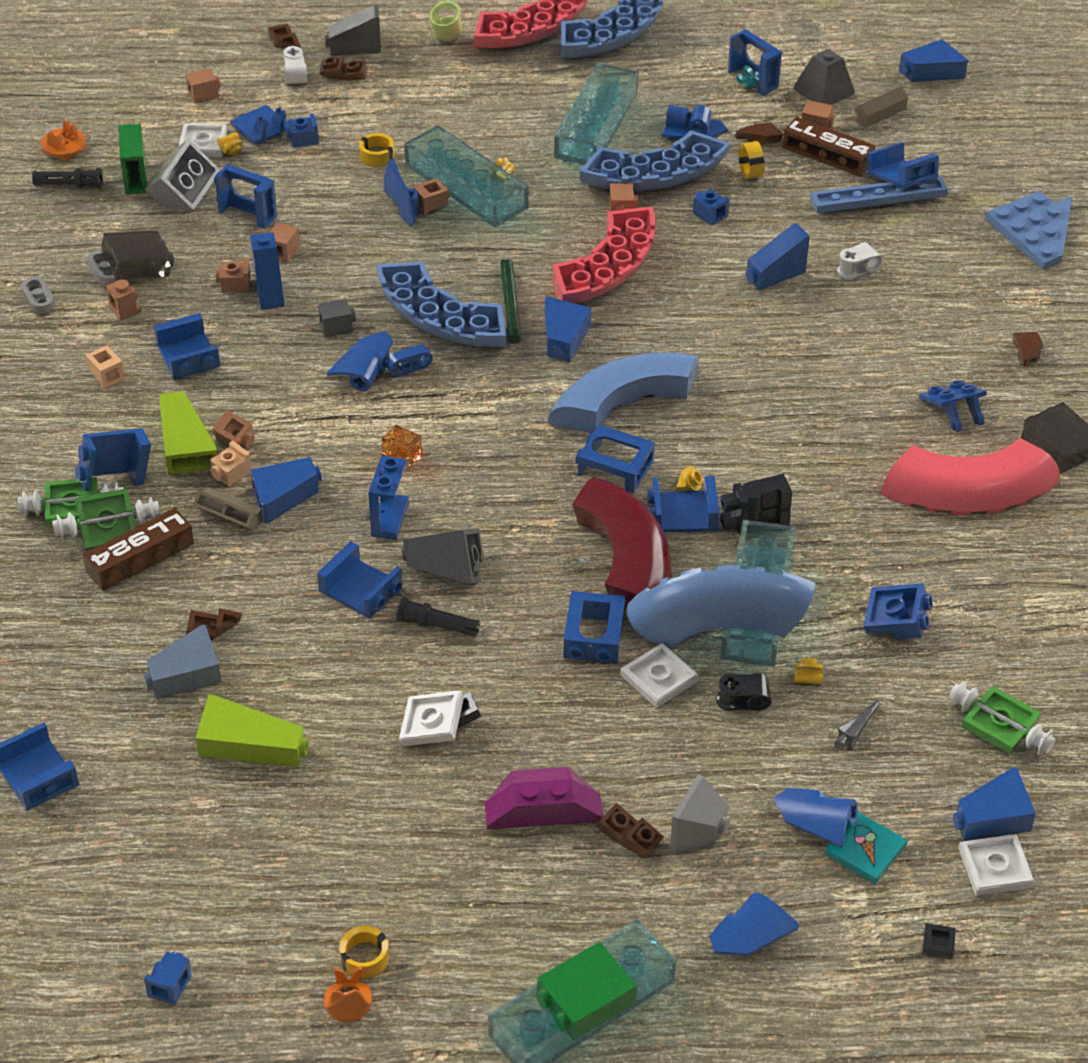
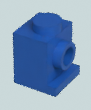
M310 113L307 118L288 120V126H285L286 139L291 140L293 148L319 144L318 125L314 113Z
M711 189L706 192L699 191L694 196L693 213L713 226L728 217L730 198L727 196L723 198Z
M166 951L161 962L158 961L154 965L152 974H147L144 978L147 996L176 1006L192 977L189 958H186L179 952L171 953Z

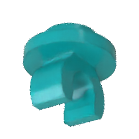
M746 65L742 71L747 77L741 73L736 77L739 83L745 84L743 87L745 90L747 87L752 89L759 79L757 77L759 72L756 71L753 74L752 69Z

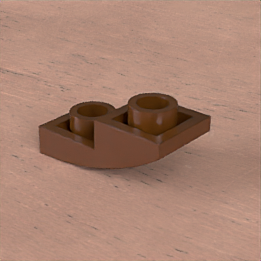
M343 56L328 57L322 59L320 75L338 80H362L366 78L368 66L366 60H353L345 63Z
M618 803L596 825L611 839L644 858L664 838L643 817L637 821Z

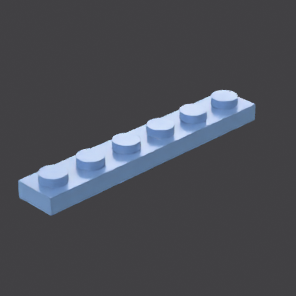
M940 175L907 188L886 182L811 192L810 200L816 213H827L838 210L946 197L948 188Z

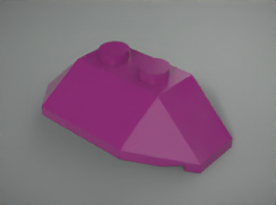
M570 767L512 770L485 802L487 830L599 822L603 818L600 794Z

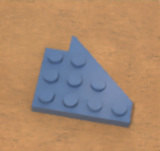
M1037 191L987 211L985 220L1044 270L1061 263L1072 198L1067 197L1054 203L1044 193Z

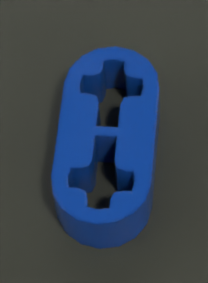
M417 345L392 353L387 357L385 364L389 372L393 376L398 377L428 367L433 357L425 345Z

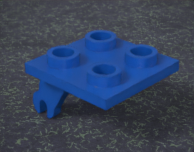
M267 104L230 120V124L254 145L285 132V126H288V122L285 120V111H281V107L276 108L274 111Z
M963 380L950 382V386L943 388L942 386L930 387L928 392L919 394L920 399L945 408L951 428L956 430V432L962 430V423L958 416L955 401L962 399L967 401L974 424H978V426L984 425V416L981 412L978 398L987 396V391L976 387V385H969Z

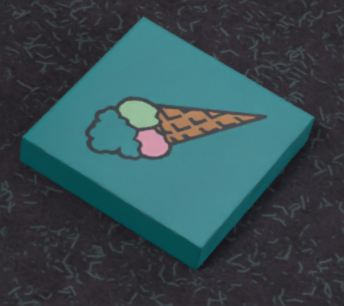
M858 812L855 825H846L843 847L840 848L830 843L825 850V855L876 884L907 846V839Z

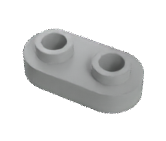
M94 251L89 254L88 267L99 284L106 287L119 280L120 270L109 253Z
M30 277L22 282L23 295L32 311L46 314L54 308L53 294L42 278Z

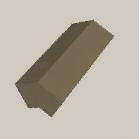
M900 86L862 103L854 109L857 114V121L864 127H868L907 109L908 96L903 87Z
M208 487L203 492L199 490L193 506L253 531L263 521L262 509Z

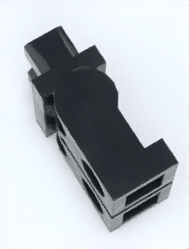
M784 473L750 481L743 486L741 483L733 484V493L721 495L720 502L724 513H720V522L724 530L737 528L739 535L747 534V531H755L762 526L778 524L779 528L790 526L792 490Z

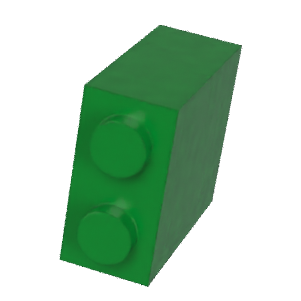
M141 123L118 125L120 162L125 195L148 193L145 190L148 186L147 165Z
M599 941L537 977V992L535 995L540 1006L543 1009L548 1008L552 1013L561 1032L566 1031L574 1041L636 1004L637 985Z

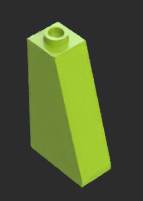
M184 391L159 394L168 474L209 470L211 468L210 460L217 456V448Z
M208 694L195 738L198 756L292 767L300 766L301 758L307 755L309 745L308 739H304L302 726Z

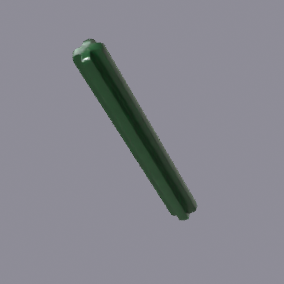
M502 259L500 268L508 340L511 343H518L521 341V327L513 261L511 259Z

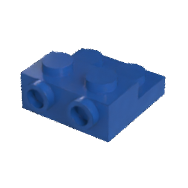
M924 583L871 587L863 626L866 634L893 632L895 639L921 638L923 630L929 629V617L926 612L933 608L932 596L927 594Z

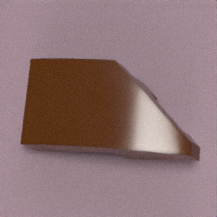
M288 23L268 28V35L274 47L285 49L290 46H296L300 48L299 41L295 33L291 32Z
M759 123L737 130L734 137L739 140L748 139L750 142L757 141L759 143L761 140L780 142L783 133L772 123Z
M1037 332L1013 333L1012 342L1019 350L1018 360L1023 366H1028L1030 360L1038 361L1043 348V342Z
M220 608L218 615L191 610L186 635L197 627L206 625L210 640H214L240 622L242 613Z

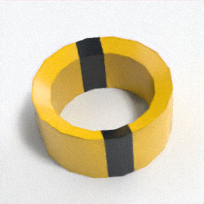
M372 133L361 138L359 141L361 162L371 167L388 165L389 160L395 158L393 139L382 133ZM379 146L386 148L385 150L380 152H373L367 150L371 147Z
M754 141L740 144L738 158L743 177L745 179L762 177L765 170V161L760 143Z
M372 926L354 927L346 932L340 940V962L343 969L349 975L357 967L363 968L360 976L361 979L377 976L385 970L389 962V946L385 934L378 928ZM360 943H371L381 949L379 957L368 963L355 962L347 954L352 947Z

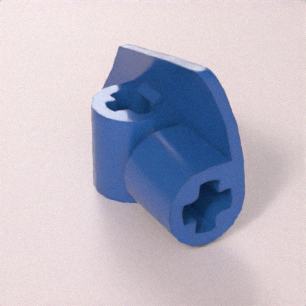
M669 105L666 115V126L662 137L683 138L691 130L715 138L726 133L728 129L721 120L712 119L711 110L707 106L698 105L693 108L692 112H689V108Z
M393 158L389 160L385 171L384 191L398 206L399 215L409 226H413L416 222L415 217L419 215L418 192L404 184Z
M386 331L361 338L327 372V376L349 375L350 384L356 390L367 391L377 377L378 372L384 373L387 369L385 362L389 356V349L393 344L392 338Z
M787 788L774 797V801L787 824L840 848L844 844L846 825L853 826L857 821L858 805L855 799L827 797L818 790Z
M755 892L752 893L734 915L729 913L709 935V939L715 954L749 956L797 931L799 924L771 899Z

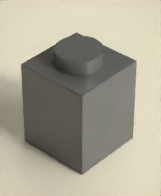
M346 299L318 304L319 323L325 337L353 332L352 322H356L354 308H349Z

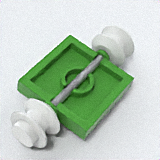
M97 477L92 478L90 491H85L81 482L77 481V479L45 482V497L42 498L36 490L33 496H27L23 491L22 497H18L19 513L24 512L25 517H27L29 512L34 511L39 516L42 509L45 508L46 526H53L52 521L57 520L56 515L61 519L67 518L68 512L75 517L77 522L79 516L75 498L99 494ZM116 482L114 488H109L104 483L101 493L124 489V487H119L118 482Z
M128 488L77 497L75 498L79 516L77 522L75 517L68 512L67 518L61 519L56 515L57 520L52 521L55 537L61 536V541H63L66 534H70L75 538L78 533V527L82 531L85 551L135 528L134 519H136V516L138 521L143 524L146 519H153L159 516L160 510L158 501L153 502L152 497L149 498L148 503L144 504L138 499L135 508H132Z
M965 681L960 685L955 684L950 691L949 699H951L950 705L952 707L960 704L962 705L961 711L963 713L971 710L963 719L962 727L1010 755L1024 738L1026 739V748L1037 747L1038 755L1043 754V752L1049 753L1056 741V738L1053 737L1054 731L1050 730L1045 733L1042 731V724L1036 725L1040 719L1041 712L994 686L981 699H978V689L976 687L972 690L966 689L967 683Z

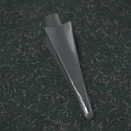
M879 701L873 702L858 716L838 728L839 737L834 743L838 750H844L846 746L853 750L869 719L880 706Z

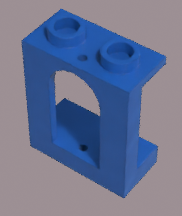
M747 29L731 36L728 73L731 74L739 69L743 70L747 65L752 69L753 74L756 71L759 72L757 75L759 78L758 93L764 96L779 88L782 51ZM748 44L765 53L760 57V66L748 57L746 49Z
M229 164L216 173L214 183L220 214L229 206L255 214L257 227L266 229L277 217L274 180ZM239 179L257 185L254 189V199L242 196L233 188L232 180Z
M598 425L594 433L588 435L585 447L579 449L576 455L575 462L578 464V475L581 476L587 466L625 478V489L634 493L654 461L655 442ZM602 439L611 440L639 450L631 464L597 453L602 444Z
M388 456L380 457L368 492L372 537L397 540L409 505V496L396 494L407 459Z
M571 591L564 634L563 658L618 663L622 622H624L625 596ZM581 618L608 621L606 634L598 639L584 637L580 632Z

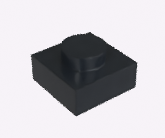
M471 692L463 695L464 699L457 728L482 717Z
M925 923L922 955L953 960L956 928Z

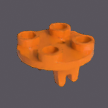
M67 120L63 122V128L48 132L41 141L43 153L58 158L63 162L69 161L72 156L80 153L87 147L84 134L76 129L74 123L69 125Z

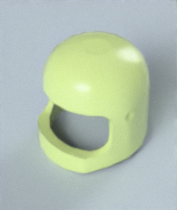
M445 0L439 2L431 10L430 21L436 38L442 42L456 40L463 30L460 6L453 1ZM449 7L455 9L458 15L457 18L447 16L439 19L438 11L441 8Z

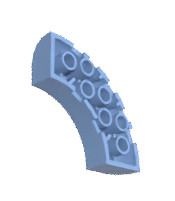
M619 0L616 8L612 7L599 14V18L590 21L589 18L574 21H561V58L598 55L615 50L634 41L655 22L661 12L664 0Z
M690 130L683 138L672 143V147L666 150L658 148L642 151V154L629 155V151L608 149L600 146L581 168L580 181L586 185L610 190V183H633V191L635 192L678 186L704 175L719 164L729 153L731 143Z
M424 262L377 264L378 277L385 296L403 317L419 329L435 337L462 345L489 348L506 347V332L501 303L490 304L470 301L469 304L457 301L456 296L442 288L437 289L433 285V280L427 273Z
M658 352L623 357L603 364L579 378L560 396L549 414L548 424L594 433L598 425H601L611 415V411L615 407H623L639 401L641 396L654 394L655 398L673 397L687 399L698 370L699 357L698 355Z
M739 565L717 566V570L708 571L696 568L681 572L680 577L661 579L659 585L651 589L647 587L627 604V618L639 635L658 645L663 643L670 650L695 634L719 628L755 629L785 638L800 622L809 608L814 594L815 583L786 572H782L781 575L764 572V567L745 570L739 569Z

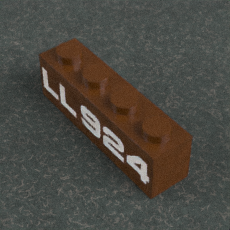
M797 116L785 128L782 146L784 149L862 177L868 170V153L875 151L876 145Z
M173 508L83 553L86 572L103 591L193 545L192 526L176 508Z

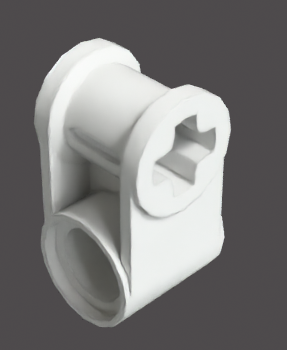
M296 46L285 48L283 52L285 83H307V68L302 49Z
M860 243L857 246L840 252L841 264L837 268V275L844 280H853L856 277L876 271L881 266L883 258L868 243Z

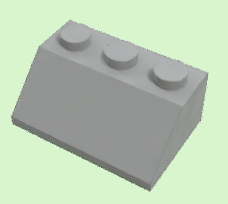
M188 138L171 152L145 190L161 206L192 212L213 183L214 176L220 169Z

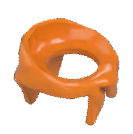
M357 967L352 972L351 978H347L343 970L334 968L336 983L327 988L324 997V1006L332 1018L341 1022H353L363 1018L370 1010L372 992L367 984L359 980L363 971L362 967ZM348 987L355 988L354 990H351L349 992L339 991L343 988Z

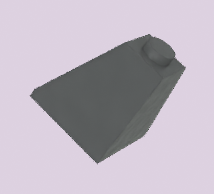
M373 5L328 26L329 35H325V46L330 48L331 56L381 53L378 5Z
M829 48L812 56L794 85V90L808 100L833 105L853 95L855 92L844 58Z
M479 528L403 539L402 556L407 562V566L466 584L480 582L481 573L476 571L479 562L483 561Z

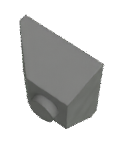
M699 774L672 816L670 852L673 854L715 844L720 834L725 835L730 824V819L727 818V803L709 782Z

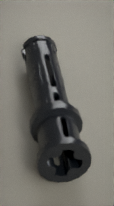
M77 168L75 171H33L32 182L33 185H75L78 188H83V186L102 188L103 171L102 168H96V170Z
M402 597L396 615L398 621L403 619L413 621L421 627L429 624L477 637L480 629L477 627L481 624L480 620L432 609V605L429 603L419 604L408 601L407 597Z

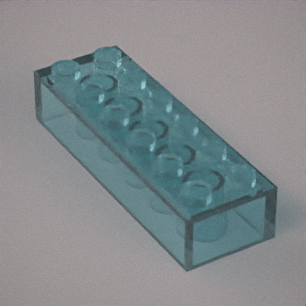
M602 63L596 64L554 136V158L585 165L600 146L608 147L638 93L639 71Z
M439 125L404 143L405 165L427 181L438 178L443 185L448 187L450 197L493 227L499 226L529 208V186Z
M743 520L735 565H739V569L745 570L764 567V572L781 575L782 572L790 573L796 527ZM724 628L720 659L775 667L780 636L755 629Z
M636 919L601 942L637 985L636 1004L573 1041L566 1031L561 1032L554 1021V1016L548 1008L543 1009L538 1003L535 995L537 992L536 983L488 1014V1036L511 1063H552L675 982L676 959Z

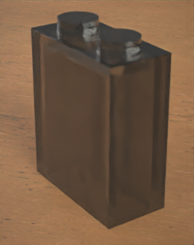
M157 230L103 233L100 253L115 280L169 277L171 267L174 265V257L169 252L164 239L161 238Z
M1064 402L1048 407L1046 410L1034 416L1031 415L1024 420L1021 439L1050 454L1057 463L1060 474L1088 461V423Z

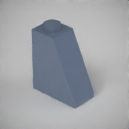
M206 625L197 627L147 660L148 672L144 673L147 689L153 688L156 699L220 683L219 663Z

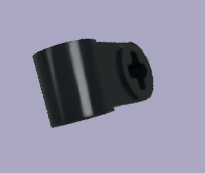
M725 674L719 680L720 691L717 694L716 703L723 710L761 711L767 709L772 704L768 677L764 674Z

